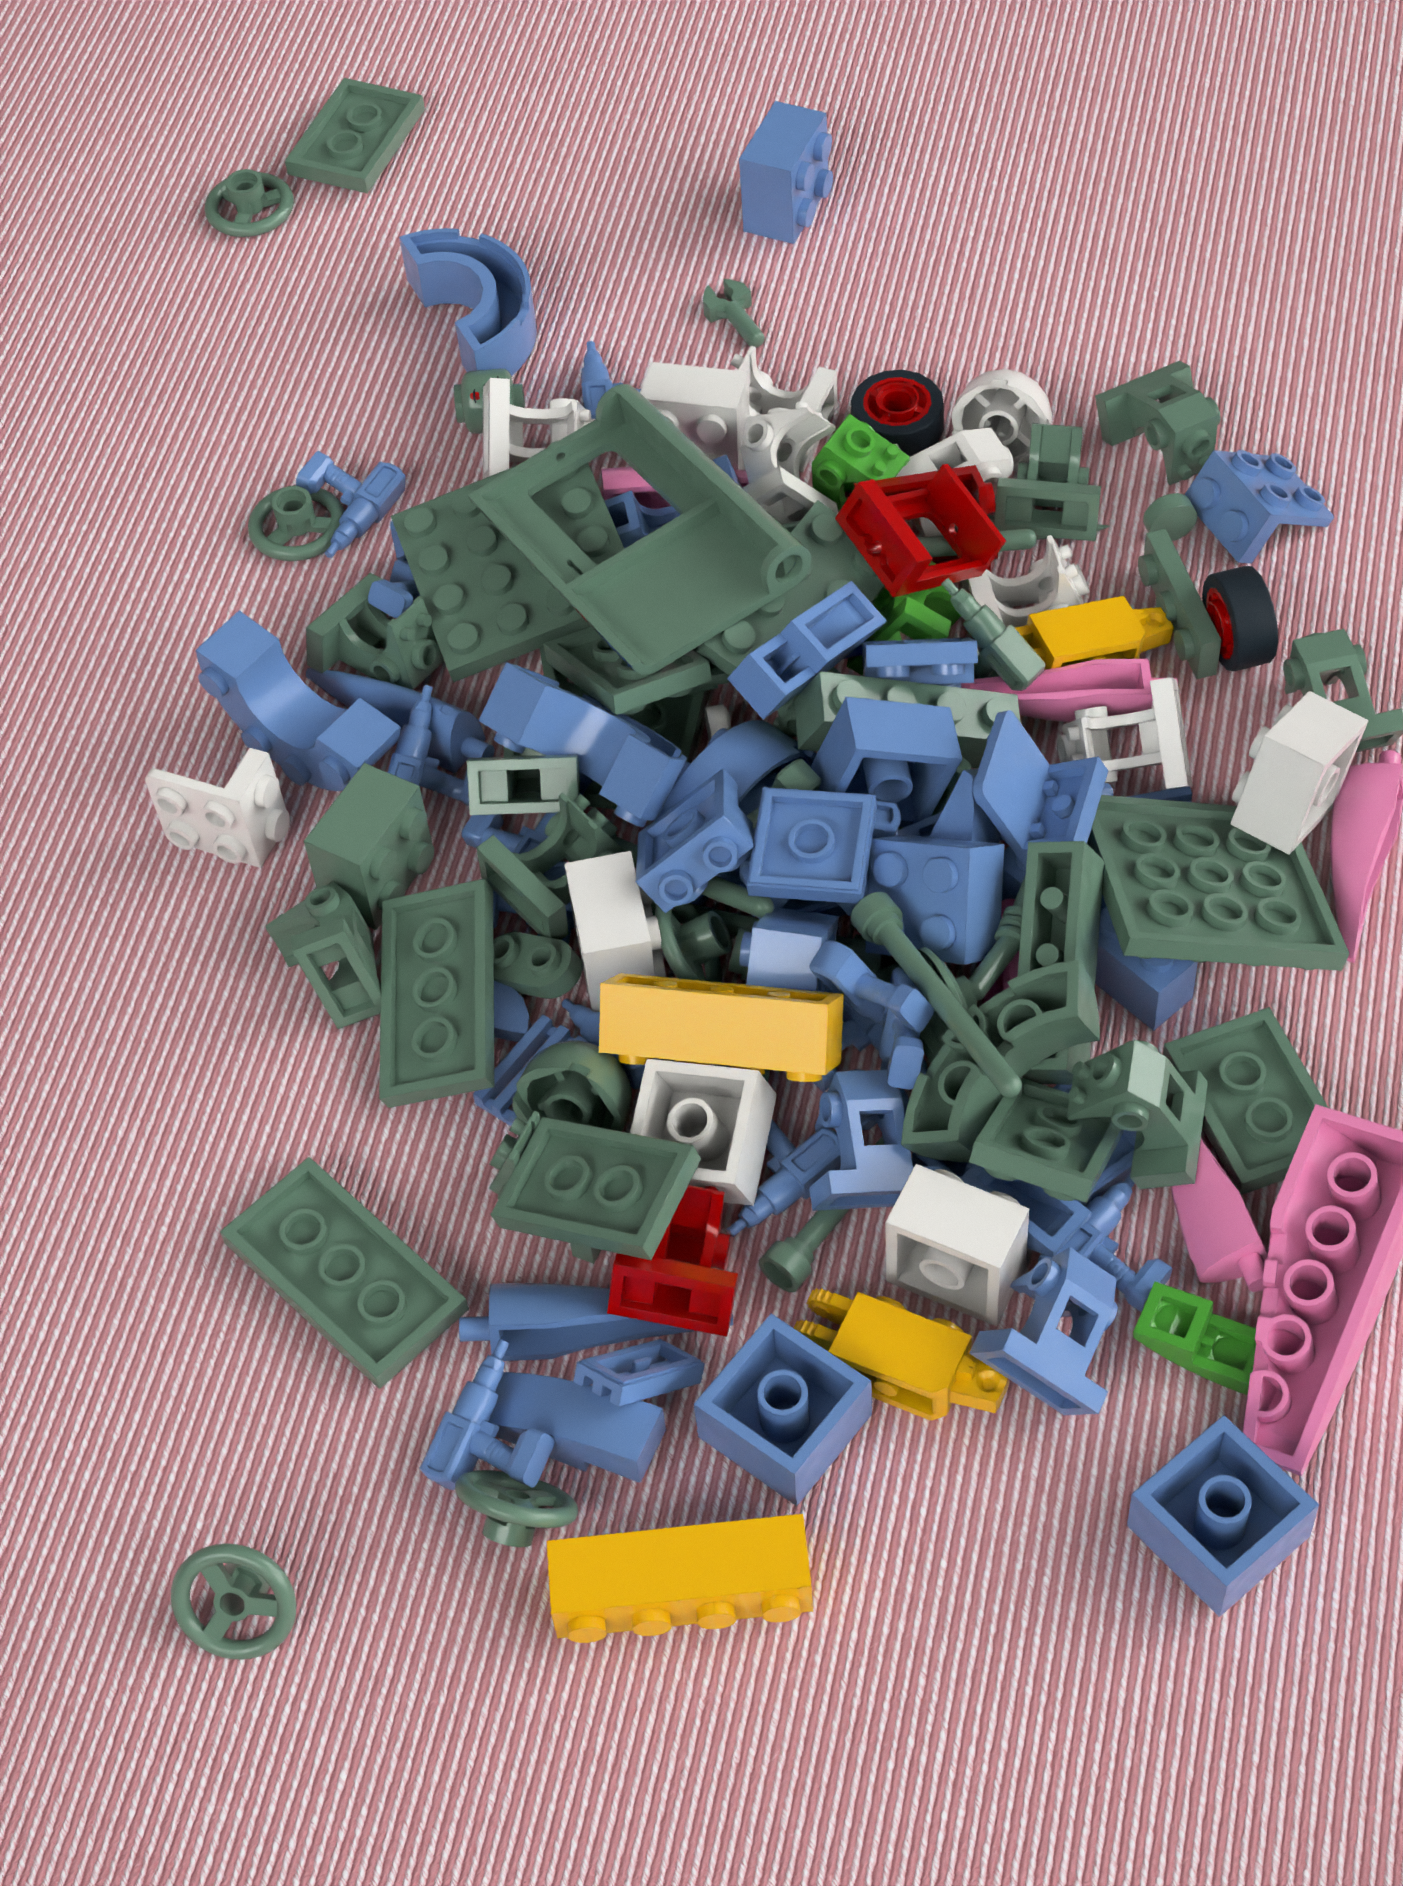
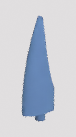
M308 668L306 671L308 679L347 707H350L360 697L398 724L401 729L403 725L408 724L411 709L416 700H420L422 694L400 685L341 671L326 670L320 673L313 668ZM430 697L429 703L432 704V717L428 730L432 732L427 757L438 759V766L456 773L469 758H488L494 756V746L484 742L486 738L481 724L472 713L438 698Z
M547 1283L490 1284L489 1316L459 1318L460 1342L490 1341L491 1356L499 1339L510 1343L502 1361L554 1359L588 1348L695 1330L607 1314L610 1288ZM732 1314L730 1326L733 1325V1314Z

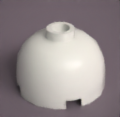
M1008 369L987 371L971 380L956 400L951 416L953 425L952 435L961 430L991 427L1002 445L1009 448L1013 458V471H1017L1019 462L1029 463L1032 423L1051 424L1052 422L1048 397L1036 381L1022 372Z

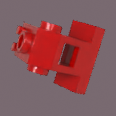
M688 1185L652 1260L616 1254L613 1263L607 1314L727 1337L731 1324L738 1273L724 1271L731 1235L720 1233L725 1192L718 1191L713 1186L702 1188Z

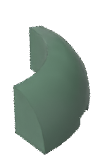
M1080 960L1055 963L1015 977L1007 982L1009 985L1007 989L999 992L980 1007L973 1004L966 1010L1019 1078L1042 1060L1059 1051L1083 1043L1100 1041L1096 994L1090 975ZM948 1029L940 1038L944 1044L932 1060L926 1074L920 1072L916 1079L903 1122L901 1145L913 1153L943 1161L969 1162L976 1138L1000 1103L1003 1095L993 1085L953 1032Z

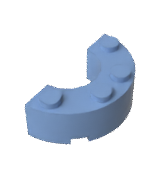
M430 229L400 236L399 240L407 281L424 307L438 304H461L473 309L470 314L455 322L461 362L466 372L506 369L510 372L511 376L515 374L531 354L537 334L530 276L518 254L503 242L482 233L479 239L460 236L459 229Z
M240 610L196 649L197 659L202 671L198 675L200 684L210 695L217 698L227 714L243 731L241 737L248 748L269 753L270 758L279 764L286 776L297 785L303 786L307 782L322 789L343 791L364 763L371 766L376 764L399 739L401 727L359 697L348 709L336 707L317 695L292 669L283 654L279 639Z
M506 662L478 720L496 731L493 740L521 754L525 748L533 749L545 755L578 754L579 781L591 784L594 780L600 784L602 788L599 794L617 805L614 813L618 817L639 827H644L647 820H656L687 760V757L682 754L679 757L681 750L666 738L633 718L622 714L615 715L594 698L584 693L582 697L559 688L560 683L556 680Z
M752 720L741 723L729 730L722 728L712 736L708 746L692 763L686 762L659 817L722 768L738 783V807L747 816L759 807L763 787L771 788L777 774L797 759H803L811 767L817 753L815 751L798 749L797 740L766 721ZM701 894L691 904L701 906L709 897Z

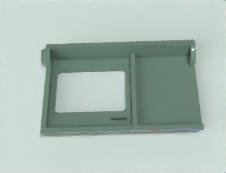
M620 384L603 394L598 402L595 411L596 419L560 441L552 442L543 451L486 483L467 496L634 672L647 675L661 670L794 588L808 573L811 565V554L798 539L637 389L629 384ZM613 451L625 460L681 515L600 564H596L531 497L599 455ZM571 567H573L580 574V576Z

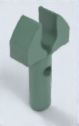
M723 279L724 294L729 299L727 301V299L715 296V292L708 285L703 295L704 315L709 322L712 323L723 318L728 319L749 347L755 346L758 348L761 346L765 336L744 310L752 306L751 291L747 286L735 280Z

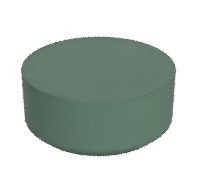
M1180 493L1167 494L1158 498L1147 508L1143 516V523L1148 532L1166 528L1172 541L1178 540L1189 533L1197 521V512L1186 495Z

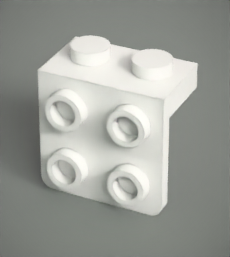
M249 748L225 788L156 768L150 769L145 777V782L164 834L172 844L185 850L196 848L215 854L229 863L237 864L242 862L261 868L275 843L280 842L288 831L290 815L286 810L279 787V780L276 778L270 755L267 752Z

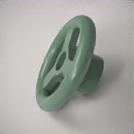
M242 169L229 175L228 178L218 183L210 191L205 201L204 210L208 222L216 230L235 237H252L265 234L280 226L293 209L294 196L289 185L279 177L251 169ZM264 187H268L273 190L265 192ZM223 198L236 205L238 213L234 222L224 219L218 212L219 203ZM280 203L276 211L270 216L256 222H251L253 215L259 213L262 208Z
M296 485L288 486L268 494L258 502L248 520V534L254 546L268 557L281 561L307 560L324 553L329 548L333 533L340 525L339 519L345 510L339 499L325 489L320 488L317 493L310 494L305 488ZM312 501L324 505L329 510L331 518L315 516ZM273 510L278 528L266 537L263 532V522L266 516ZM307 532L324 533L321 537L308 544L283 546L293 536H301Z
M691 903L675 906L667 913H664L656 904L655 916L657 917L661 935V949L675 976L679 979L722 982V968L719 956L730 952L732 948L730 934L722 918L715 911H709L700 915ZM672 910L681 916L685 921L684 924L681 925L672 914ZM701 964H704V967H705V975H704L703 968H702V965H701Z
M476 1470L462 1474L455 1483V1492L458 1498L470 1508L486 1515L482 1531L483 1535L499 1544L512 1547H528L532 1544L535 1528L567 1526L575 1521L578 1516V1505L569 1494L540 1480L535 1487L531 1488L513 1480L503 1471ZM539 1506H552L554 1508L546 1509L539 1508Z
M224 1543L207 1546L196 1551L178 1568L171 1587V1606L180 1628L200 1648L223 1658L243 1660L266 1655L276 1649L287 1638L295 1622L296 1597L289 1578L271 1558L247 1546ZM200 1572L215 1593L213 1605L216 1611L206 1626L197 1618L190 1600L192 1583ZM269 1587H271L274 1594H267ZM249 1614L276 1617L268 1631L253 1639L233 1640L223 1637L233 1621L243 1620Z

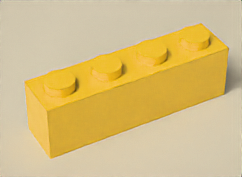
M619 973L600 983L599 1053L618 1054L619 1062L631 1065H644L647 1059L658 1058L674 1060L675 1062L703 1065L717 1064L727 1065L731 1068L758 1070L762 1075L765 1074V1069L786 1071V1078L789 1080L816 1082L822 1080V1075H827L841 1064L844 994Z
M803 1514L547 1541L550 1607L557 1639L568 1638L573 1642L590 1643L605 1638L607 1633L633 1631L641 1636H656L668 1632L672 1626L698 1624V1626L705 1629H721L733 1625L737 1619L762 1617L769 1622H786L796 1619L803 1612H813L812 1586Z

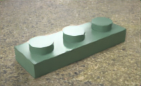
M1166 528L1146 533L1144 555L1138 558L1140 578L1145 586L1151 585L1156 596V607L1162 608L1166 613L1167 619L1171 621L1174 627V643L1179 658L1182 661H1188L1196 679L1216 675L1221 638Z

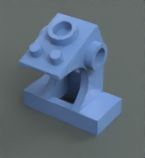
M855 1069L837 1071L833 1076L828 1092L822 1093L819 1102V1116L814 1126L815 1132L821 1127L835 1128L840 1145L841 1167L840 1170L827 1171L809 1187L812 1211L893 1207L914 1167L911 1151L901 1145L903 1122L909 1098L904 1089L889 1086L887 1070L865 1071ZM875 1124H878L882 1132L884 1145L864 1146L862 1130H870ZM941 1165L923 1166L933 1171L936 1169H941Z
M1071 1247L1051 1259L1044 1258L1040 1260L1031 1271L1012 1281L1010 1286L1018 1293H1025L1035 1300L1031 1314L1020 1332L1013 1328L979 1331L970 1354L1063 1415L1099 1414L1108 1391L1087 1378L1085 1374L1103 1332L1109 1328L1116 1317L1118 1306L1114 1302L1117 1278ZM1072 1316L1073 1327L1069 1337L1056 1329L1061 1317Z

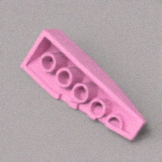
M1317 1104L1314 1106L1272 1207L1269 1227L1271 1232L1267 1259H1265L1262 1280L1264 1287L1260 1317L1258 1316L1255 1334L1253 1371L1250 1373L1243 1433L1281 1469L1300 1476L1303 1475L1350 1380L1403 1256V1131Z

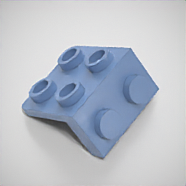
M1213 450L1185 493L1196 510L1197 516L1238 563L1252 564L1278 524L1328 527L1334 519V515L1324 505L1325 498L1299 478L1295 473L1297 470L1296 466L1289 459L1277 453H1272L1269 456L1251 454L1244 450H1238L1237 452Z
M1008 710L998 712L995 717L991 732L987 737L986 748L977 775L973 780L972 791L976 803L995 825L1002 839L1011 847L1021 863L1026 865L1028 842L1084 841L1087 843L1108 769L1099 756L1049 764L1015 714Z

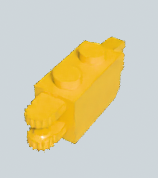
M1119 596L1029 614L1027 624L1015 627V629L1045 662L1044 670L1095 659H1139L1140 653L1170 643L1174 627L1171 621L1167 619L1166 613L1161 607L1132 609L1125 596Z
M822 1288L812 1290L806 1302L811 1312L841 1326L838 1331H835L823 1325L814 1324L812 1321L800 1319V1321L796 1322L794 1329L870 1379L872 1398L930 1421L946 1416L953 1403L991 1413L997 1412L1007 1392L1010 1380L970 1354L972 1336L964 1333L955 1323L942 1318L927 1319L907 1311L901 1303L885 1296L873 1298L857 1292L854 1300Z

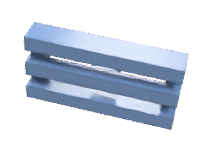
M542 1014L494 1069L495 1087L478 1090L473 1093L475 1105L511 1126L517 1116L514 1110L509 1109V1106L513 1103V1097L517 1091L516 1084L528 1063L532 1060L531 1057L560 1041L580 1040L588 1042V1040L579 1035L576 1039L571 1037L569 1029L562 1025L558 1028L554 1027L552 1019Z
M658 1339L577 1362L573 1382L581 1387L593 1384L592 1393L600 1397L611 1394L610 1402L620 1407L700 1384L705 1363L668 1342Z

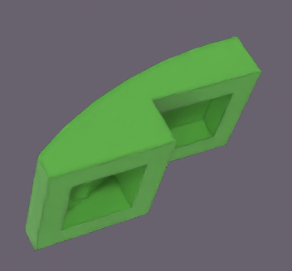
M1154 1281L1133 1331V1338L1190 1372L1231 1390L1248 1395L1250 1373L1253 1371L1256 1348V1328L1213 1314V1301Z

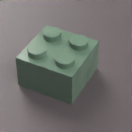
M366 763L361 766L304 840L316 887L325 886L334 881L352 897L367 926L374 930H377L382 923V901L404 896L405 891L416 876L426 872L434 857V846L420 786Z

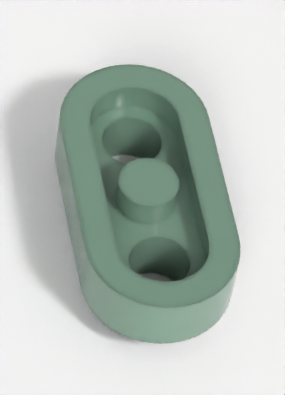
M509 932L493 940L494 981L512 987L520 994L545 999L557 998L570 991L581 976L583 968L581 958L563 940L521 932Z

